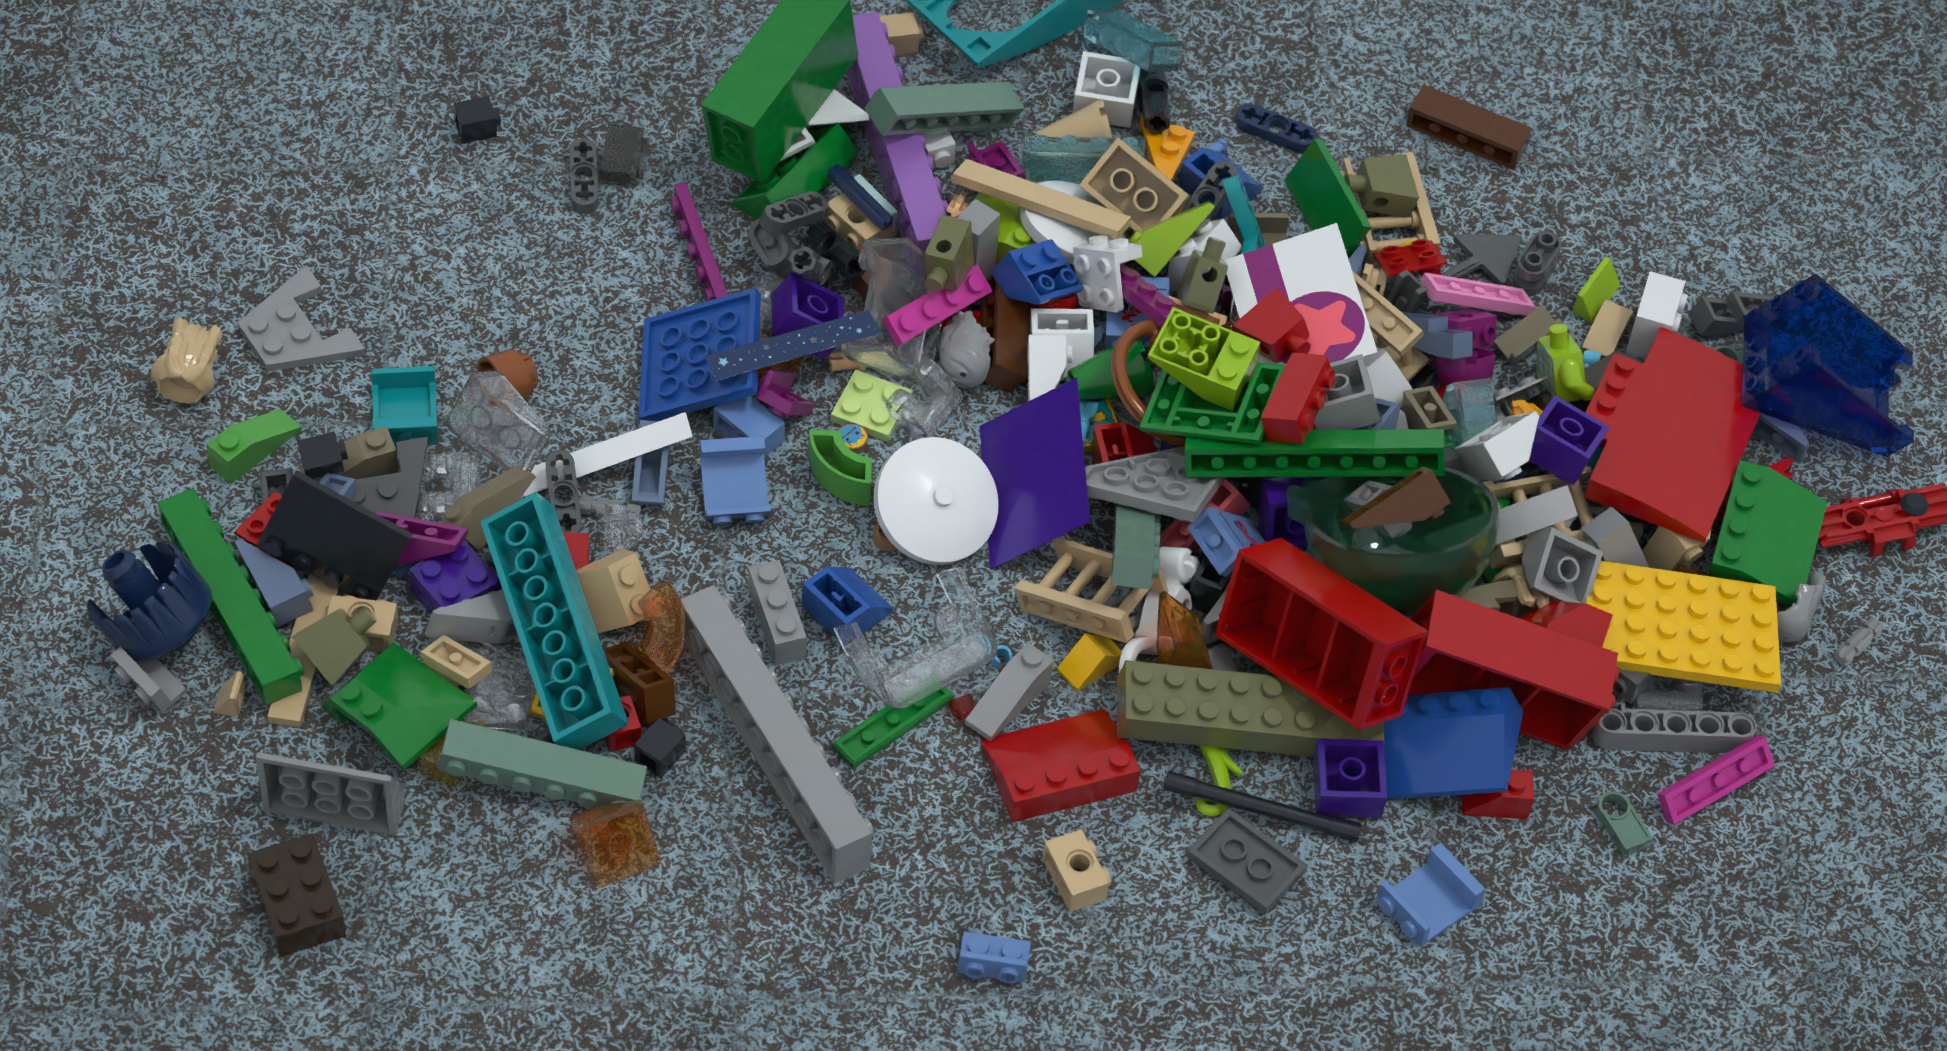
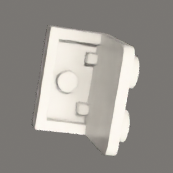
M1098 235L1090 237L1087 243L1073 246L1075 273L1084 287L1082 292L1077 293L1080 306L1114 313L1123 311L1120 263L1143 257L1141 245L1128 243L1126 238L1108 240V236Z

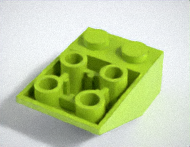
M1172 307L1147 358L1202 399L1233 411L1257 363L1261 342Z

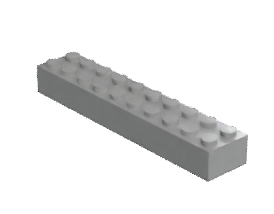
M712 585L679 599V637L832 882L835 884L870 868V856L873 853L871 843L872 836H874L871 822L866 817L862 818L858 812L855 797L851 792L846 793L841 785L842 780L839 772L834 766L830 767L825 760L826 755L822 745L818 741L814 742L811 738L806 720L802 716H797L790 695L787 692H782L778 686V679L774 670L771 667L767 668L762 661L763 656L759 646L756 643H751L748 639L746 627L740 618L736 620L727 596L720 595L715 585Z

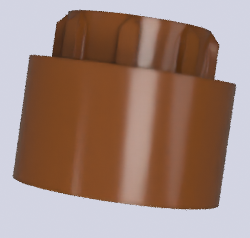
M507 349L481 357L478 361L477 378L482 394L494 409H500L527 400L538 385V374L535 364L526 353L517 352L515 349Z

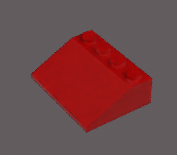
M1105 709L1000 734L991 741L986 738L980 739V744L1011 823L1136 792L1138 788L1140 768L1130 744L1126 738L1117 737V726Z

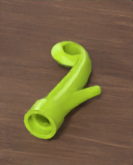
M1199 746L1214 784L1231 789L1228 769L1238 777L1243 774L1242 770L1233 762L1224 748ZM1198 797L1195 800L1198 811L1208 817L1221 815L1229 807L1220 803L1209 805L1205 799Z

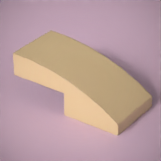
M1605 300L1583 343L1582 351L1592 350L1601 352L1600 358L1602 359L1615 352L1634 311Z

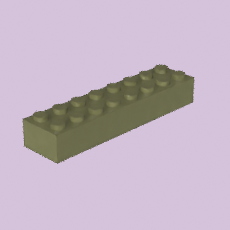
M1125 660L1117 677V737L1307 757H1313L1317 739L1384 741V722L1359 731L1277 676Z

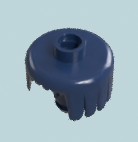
M156 542V546L152 544L140 546V551L150 564L158 580L140 559H136L134 553L124 549L114 552L103 563L102 573L104 579L109 581V586L131 611H124L123 615L115 616L113 621L91 599L87 603L89 619L116 650L121 647L136 662L153 660L183 648L192 640L211 606L212 592L208 583L177 546L172 543Z

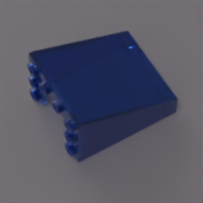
M1815 273L1809 278L1798 282L1784 293L1776 295L1759 308L1751 310L1744 316L1742 405L1747 409L1888 457L1914 442V431L1906 424L1900 426L1892 418H1889V388L1901 382V377L1895 373V369L1902 363L1907 366L1913 364V353Z

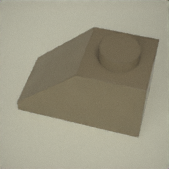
M1433 386L1403 391L1401 410L1406 415L1409 429H1444V432L1457 428L1456 420Z

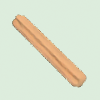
M961 191L960 195L954 194L946 209L947 212L951 213L950 217L957 218L969 206L970 199L966 198L967 192Z

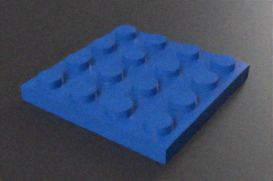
M756 288L644 319L639 400L640 420L661 421L684 412L690 413L757 394L758 369L716 380L705 359L707 355L759 341L761 294Z

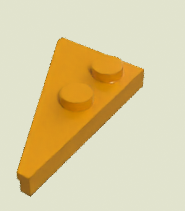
M1141 116L1138 129L1143 132V145L1148 151L1147 157L1149 162L1170 180L1174 181L1181 163L1192 146L1195 131L1188 130L1180 125L1170 124V128L1164 130L1162 134H1151L1144 127L1143 116Z

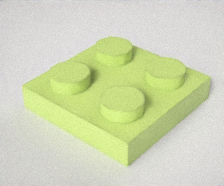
M855 369L830 415V421L842 426L858 424L867 431L868 435L888 442L912 398L913 390Z

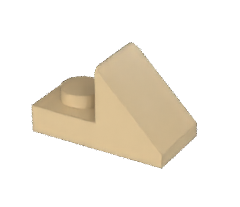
M442 635L420 652L421 658L429 668L457 688L463 685L470 689L492 672V665L489 660L445 635Z

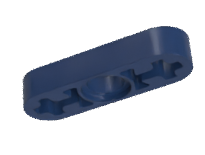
M1245 104L1239 107L1237 111L1236 125L1241 131L1297 153L1303 154L1313 139H1318V133L1313 127L1260 106ZM1280 126L1285 131L1282 133H1274L1269 129V127Z

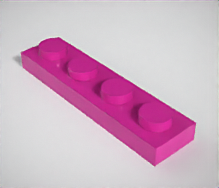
M977 264L972 267L958 290L952 291L942 288L940 292L930 291L881 320L896 346H899L992 292V289Z
M1760 735L1753 737L1657 793L1666 821L1675 825L1773 768L1775 764L1766 737Z

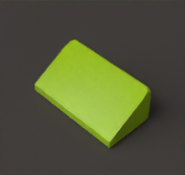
M1606 257L1601 261L1577 294L1573 314L1592 323L1604 301H1609L1620 286L1610 258Z

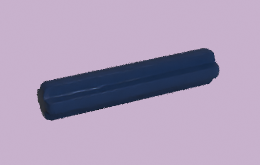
M835 164L828 169V179L880 230L885 231L888 227L892 226L893 216L840 164Z

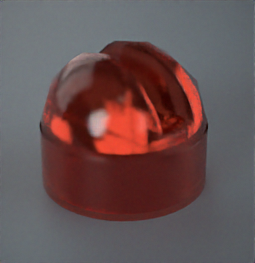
M970 693L948 701L947 705L951 714L961 720L968 717L975 707V702Z

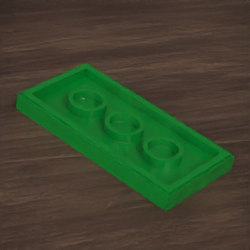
M1313 139L1284 181L1312 231L1337 223L1349 258L1372 226L1322 139Z

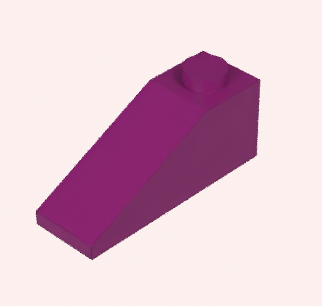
M376 512L377 515L413 534L396 566L454 552L468 535V528L385 512Z

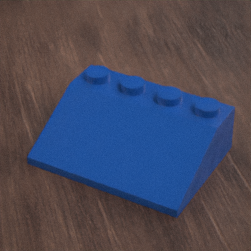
M1503 687L1408 695L1402 716L1384 722L1387 800L1507 792L1524 712L1511 688Z

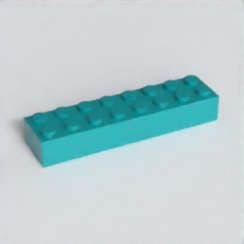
M534 492L480 521L553 742L561 746L581 750L629 725L554 506L540 494Z

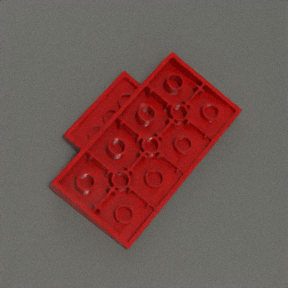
M1660 327L1643 364L1614 353L1585 412L1610 428L1599 446L1604 449L1591 474L1584 498L1608 507L1612 506L1618 511L1705 543L1736 472L1739 460L1743 456L1771 391L1773 382L1712 348Z

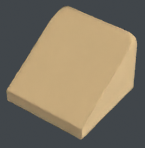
M237 671L221 686L214 713L235 717L239 715L246 692L244 674Z

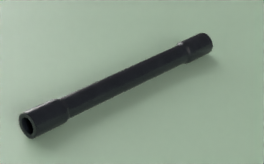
M1169 770L1164 782L1163 790L1220 803L1322 831L1330 836L1355 843L1360 834L1361 823L1336 816H1326L1202 782L1197 778Z

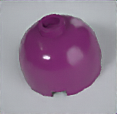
M1476 348L1473 349V356L1448 359L1434 356V369H1438L1437 375L1439 380L1443 381L1442 385L1460 384L1471 392L1481 389L1492 378L1496 354L1493 355V351L1489 349Z

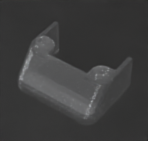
M961 567L936 573L950 602L941 607L934 616V626L940 638L887 665L883 655L878 650L869 648L857 622L838 625L833 628L857 677L887 706L894 709L908 707L986 665L995 658L998 649L997 642Z

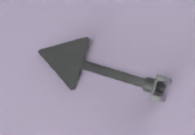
M1455 234L1453 241L1470 258L1446 270L1441 275L1462 278L1481 268L1498 285H1504L1520 244L1521 236ZM1406 269L1398 274L1387 300L1401 312L1417 313L1421 302L1427 297V289Z

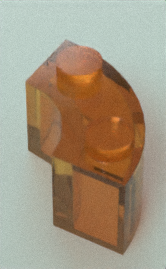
M660 579L637 602L644 613L645 630L643 638L635 649L668 674L677 662L684 646L686 616L681 599L670 582Z

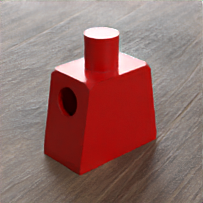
M1277 287L1233 324L1235 332L1261 342L1259 355L1275 363L1281 362L1290 353L1308 354L1311 348V344L1306 341L1310 334L1305 319Z

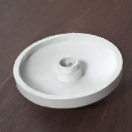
M1065 181L1038 183L1107 208L1079 184ZM1020 207V219L1030 237L1036 243L1053 239L1066 261L1074 265L1073 246L1087 243L1090 237L1099 235ZM1129 226L1120 238L1129 239L1135 230Z
M939 437L914 440L895 451L885 461L878 473L874 487V508L878 523L888 540L899 551L916 561L933 565L958 562L981 548L990 537L996 524L999 503L994 479L984 462L973 451L958 442Z

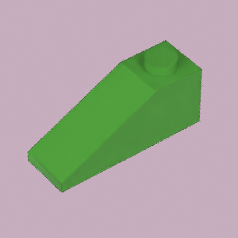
M281 409L231 425L206 444L209 466L232 484L300 432L302 426Z

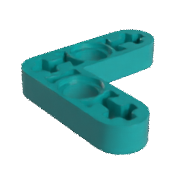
M1235 175L1224 179L1225 191L1243 236L1241 254L1265 247L1263 235L1240 176Z

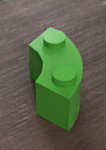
M809 430L808 460L817 481L832 495L844 501L870 506L872 458L858 455L850 450L842 439L841 431Z

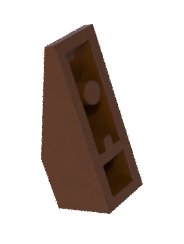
M1421 467L1342 519L1341 522L1345 527L1362 528L1423 521L1425 519L1431 521L1444 513L1443 508L1451 502L1433 471Z
M627 642L603 649L609 668H612L614 671L613 680L622 697L631 696L635 711L640 719L648 724L655 723L658 718L663 720L666 717L676 715L674 681L670 676Z

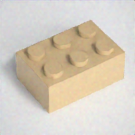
M1118 137L1079 184L1108 209L1131 216L1130 227L1135 231L1139 230L1141 233L1145 228L1175 216L1191 197Z

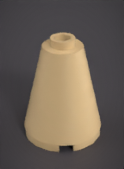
M1103 100L1096 101L1036 131L1038 137L1032 138L1036 156L1042 155L1043 160L1100 159L1113 143L1107 114L1105 111L1099 110V108L1105 107Z

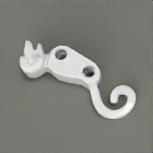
M1166 546L1160 548L1159 568L1163 570L1169 591L1166 595L1148 591L1135 638L1131 639L1122 650L1119 660V673L1125 660L1135 661L1139 653L1169 656L1175 649L1192 609L1191 596L1184 588V585L1191 582L1196 569L1200 565L1199 560L1191 555L1192 551L1190 549ZM1183 604H1186V608L1183 613Z

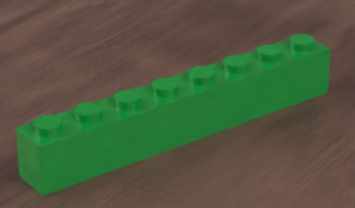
M1444 429L1309 431L1303 444L1267 441L1265 432L1260 444L1186 436L1185 440L1186 477L1409 476L1421 467L1431 469L1435 476H1444Z
M194 488L157 502L160 521L172 543L185 555L211 588L212 602L210 609L265 705L302 691L301 676L304 675L302 664L298 657H291L289 653L291 648L286 636L277 633V623L270 610L265 612L263 609L264 602L257 588L252 589L249 585L251 583L249 574L244 565L238 566L236 562L237 555L233 545L224 542V533L218 520L212 521L210 518L211 510L206 499H199Z

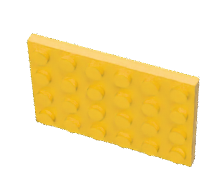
M1608 561L1600 562L1591 595L1586 597V604L1613 614L1602 648L1618 653L1616 666L1619 669L1778 693L1781 686L1776 586Z

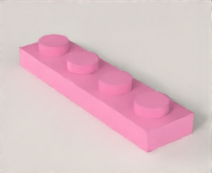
M1424 273L1420 280V283L1427 289V297L1438 304L1444 302L1456 304L1462 308L1469 306L1481 308L1487 312L1494 310L1505 312L1512 316L1517 314L1527 316L1536 307L1522 288Z

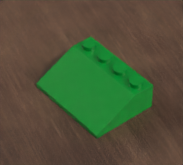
M1739 460L1708 576L1776 586V602L1792 606L1793 603L1796 604L1797 598L1795 594L1797 586L1800 583L1807 584L1827 501L1771 468Z

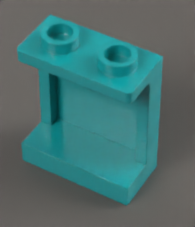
M414 366L372 369L373 430L387 426L395 447L398 441L428 437V445H438L435 367Z

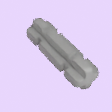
M582 495L579 499L581 514L591 515L593 512L596 513L595 516L620 521L621 518H625V522L638 523L641 517V506L638 504L628 503L625 506L624 502L604 498H598L597 501L594 500L593 496Z
M1875 618L1869 619L1864 624V627L1859 628L1845 642L1846 645H1841L1836 650L1834 660L1843 667L1848 666L1854 660L1853 657L1860 655L1872 643L1871 640H1875L1881 635L1883 630L1882 623L1878 622Z

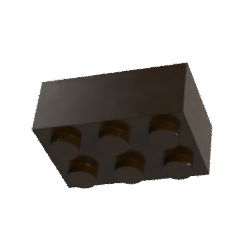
M313 833L246 853L249 874L279 957L346 937L344 916Z

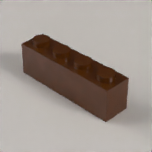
M1424 84L1409 108L1406 127L1515 170L1528 147L1532 131L1531 127Z
M991 274L986 280L992 292L981 298L980 325L982 327L986 326L987 332L995 341L989 346L990 368L983 382L1003 391L1011 392L1019 384H1022L1028 376L1029 303L1006 297Z

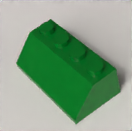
M839 123L809 129L808 132L814 138L815 144L780 161L764 183L753 180L731 204L757 220L769 204L808 191L817 193L830 186L832 182L827 177L828 169L835 164H840L844 169L848 168L851 165L850 160L858 153V150Z

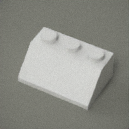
M1536 411L1505 417L1454 448V451L1462 458V465L1472 482L1484 480V482L1494 480L1496 482L1503 478L1508 480L1522 471L1520 466L1529 461L1539 420V415Z

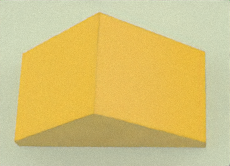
M1084 634L1057 667V671L1076 692H1079L1118 667L1122 651L1108 637Z

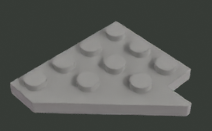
M1185 446L1090 465L1085 468L1088 498L1101 499L1120 506H1129L1146 510L1151 514H1162L1174 517L1180 521L1190 522L1196 521L1226 479V477H1186Z

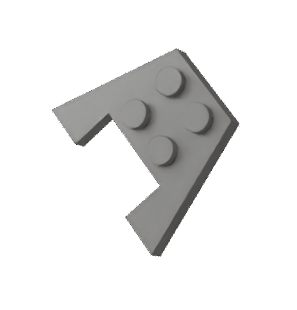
M307 265L237 322L238 330L267 372L366 356L364 346L351 328L322 340L297 304L322 293L321 285Z

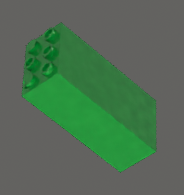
M781 0L701 104L713 162L760 183L765 182L858 58L851 0Z

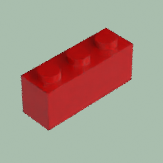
M1291 354L1261 415L1267 441L1304 443L1309 431H1312L1314 428L1315 418L1319 410L1324 407L1325 397L1329 388H1332L1335 383V371L1331 369L1328 355Z

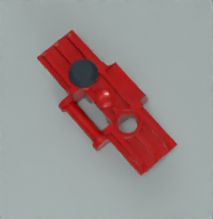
M1945 483L1908 491H1904L1903 488L1888 489L1884 494L1859 499L1857 497L1851 499L1843 498L1840 500V504L1826 507L1818 543L1821 549L1857 541H1863V543L1870 542V557L1881 556L1886 542L1903 539L1901 543L1902 551L1913 549L1916 529L1947 523V487Z

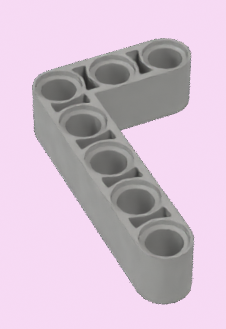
M1615 695V703L1611 707L1610 713H1606L1595 728L1592 727V737L1597 746L1608 750L1728 753L1752 739L1755 735L1757 724L1752 716L1741 712L1626 709L1625 699Z

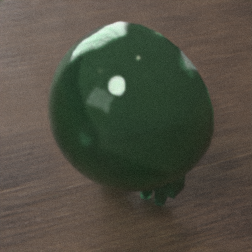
M1444 467V476H1436L1451 502L1443 508L1444 513L1431 521L1425 519L1412 522V528L1399 538L1396 536L1393 538L1384 536L1373 526L1362 528L1345 527L1341 520L1354 512L1344 502V499L1367 480L1394 486L1407 476L1328 477L1321 481L1309 478L1303 481L1301 487L1295 484L1287 487L1288 517L1304 525L1305 542L1309 555L1405 617H1412L1436 589L1459 598L1463 596L1484 573L1496 546L1500 523L1496 497L1483 483L1455 469Z

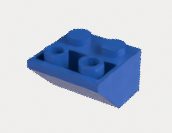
M1202 147L1181 163L1178 186L1190 196L1194 194L1211 167L1220 161H1228L1234 165L1237 174L1243 182L1249 200L1263 190V186L1219 151ZM1228 171L1225 175H1218L1220 182L1223 178L1230 177ZM1206 194L1200 199L1199 203L1203 204L1209 201L1214 204L1216 197ZM1229 199L1226 200L1217 213L1216 217L1218 219H1223L1230 212H1233Z
M1053 239L1009 251L991 271L1006 297L1036 305L1082 292L1084 289Z
M827 566L803 583L802 606L844 646L890 615L894 609L851 568Z

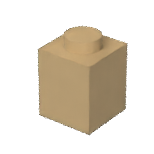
M914 12L879 16L881 23H886L888 29L887 41L888 44H893L895 55L918 53L919 41H923L924 35L922 24H917Z

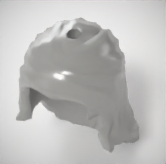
M971 311L956 312L952 319L948 320L947 326L943 327L941 338L937 342L940 363L945 377L952 385L965 389L979 386L986 379L991 360L989 346L995 341L994 338L990 337L986 326L982 327L980 324H977Z
M1809 572L1807 584L1800 583L1797 586L1795 594L1797 598L1796 604L1793 603L1792 606L1776 602L1778 638L1780 642H1799L1809 631L1816 608L1822 599L1826 583V576L1822 575L1821 572Z

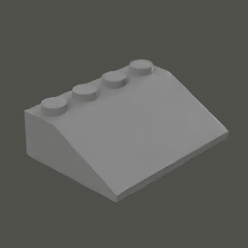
M257 753L256 762L264 812L396 835L405 805L404 784L394 777L272 754Z

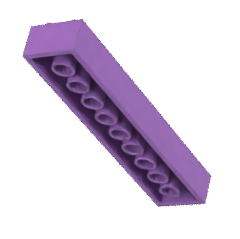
M877 11L853 15L858 58L846 72L857 106L866 113L867 111L864 107L871 100L872 94L877 89L884 86L902 87L903 83L902 69L900 66L895 65L896 55L893 44H888L887 41L888 29L886 23H881ZM869 116V120L864 121L863 124L889 203L898 211L897 227L914 278L927 277L925 251L941 216H949V212L946 211L948 207L947 201L941 200L940 197L941 185L939 178H934L932 174L934 170L932 157L925 153L926 142L924 134L881 135Z

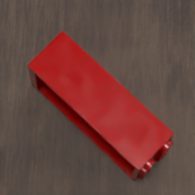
M1277 538L1238 550L1230 582L1226 587L1223 607L1218 615L1219 621L1215 636L1361 731L1402 716L1428 630L1283 538Z
M1437 589L1410 619L1428 630L1408 695L1510 687L1524 710L1519 733L1568 750L1580 739L1583 740L1586 733L1592 727L1595 728L1600 719L1606 713L1609 714L1611 707L1614 706L1615 695L1612 694L1613 685L1616 683L1620 671L1619 667L1616 666L1617 652Z

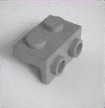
M121 647L110 655L118 665L114 669L116 674L126 684L132 681L137 686L134 692L146 705L152 702L162 713L187 691L157 658L136 662Z

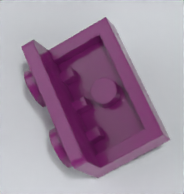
M1002 140L981 151H978L972 141L966 143L969 152L965 156L966 159L1027 180L1025 171Z
M770 369L759 381V392L756 398L769 404V410L778 416L786 418L789 415L797 418L798 415H810L815 406L814 403L790 391V387L796 377V373L791 370Z

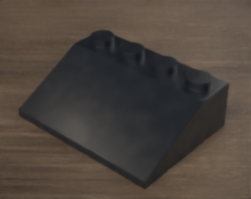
M296 470L257 545L264 548L268 554L280 557L293 564L297 570L308 572L321 579L325 585L331 588H338L356 598L377 600L413 534Z

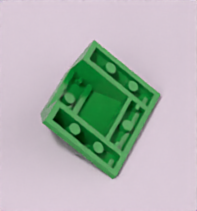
M1257 362L1252 377H1249L1233 411L1202 399L1162 369L1139 426L1140 431L1260 444L1264 435L1261 415L1286 365Z
M393 642L321 703L320 706L340 723L343 724L346 720L350 719L376 739L383 755L405 770L446 734L450 719L461 721L478 704L474 699Z

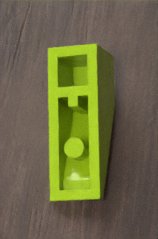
M1208 201L1145 228L1142 233L1136 230L1128 239V243L1140 244L1143 257L1134 260L1155 277L1215 206Z

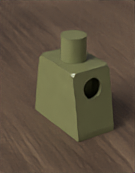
M1406 154L1365 158L1362 160L1356 175L1346 174L1344 176L1352 193L1359 194L1362 208L1366 211L1409 218L1419 199Z
M946 215L941 216L925 251L927 276L925 286L932 292H940L942 288L952 291L958 290L974 266L975 258L971 221Z
M1208 237L1203 252L1196 249L1193 250L1176 292L1184 305L1213 314L1228 270L1227 263L1221 258L1226 242L1214 237ZM1211 267L1208 272L1202 273L1205 268Z
M366 607L361 608L352 617L342 608L297 632L292 638L332 686L339 683L372 645L364 632L377 621Z

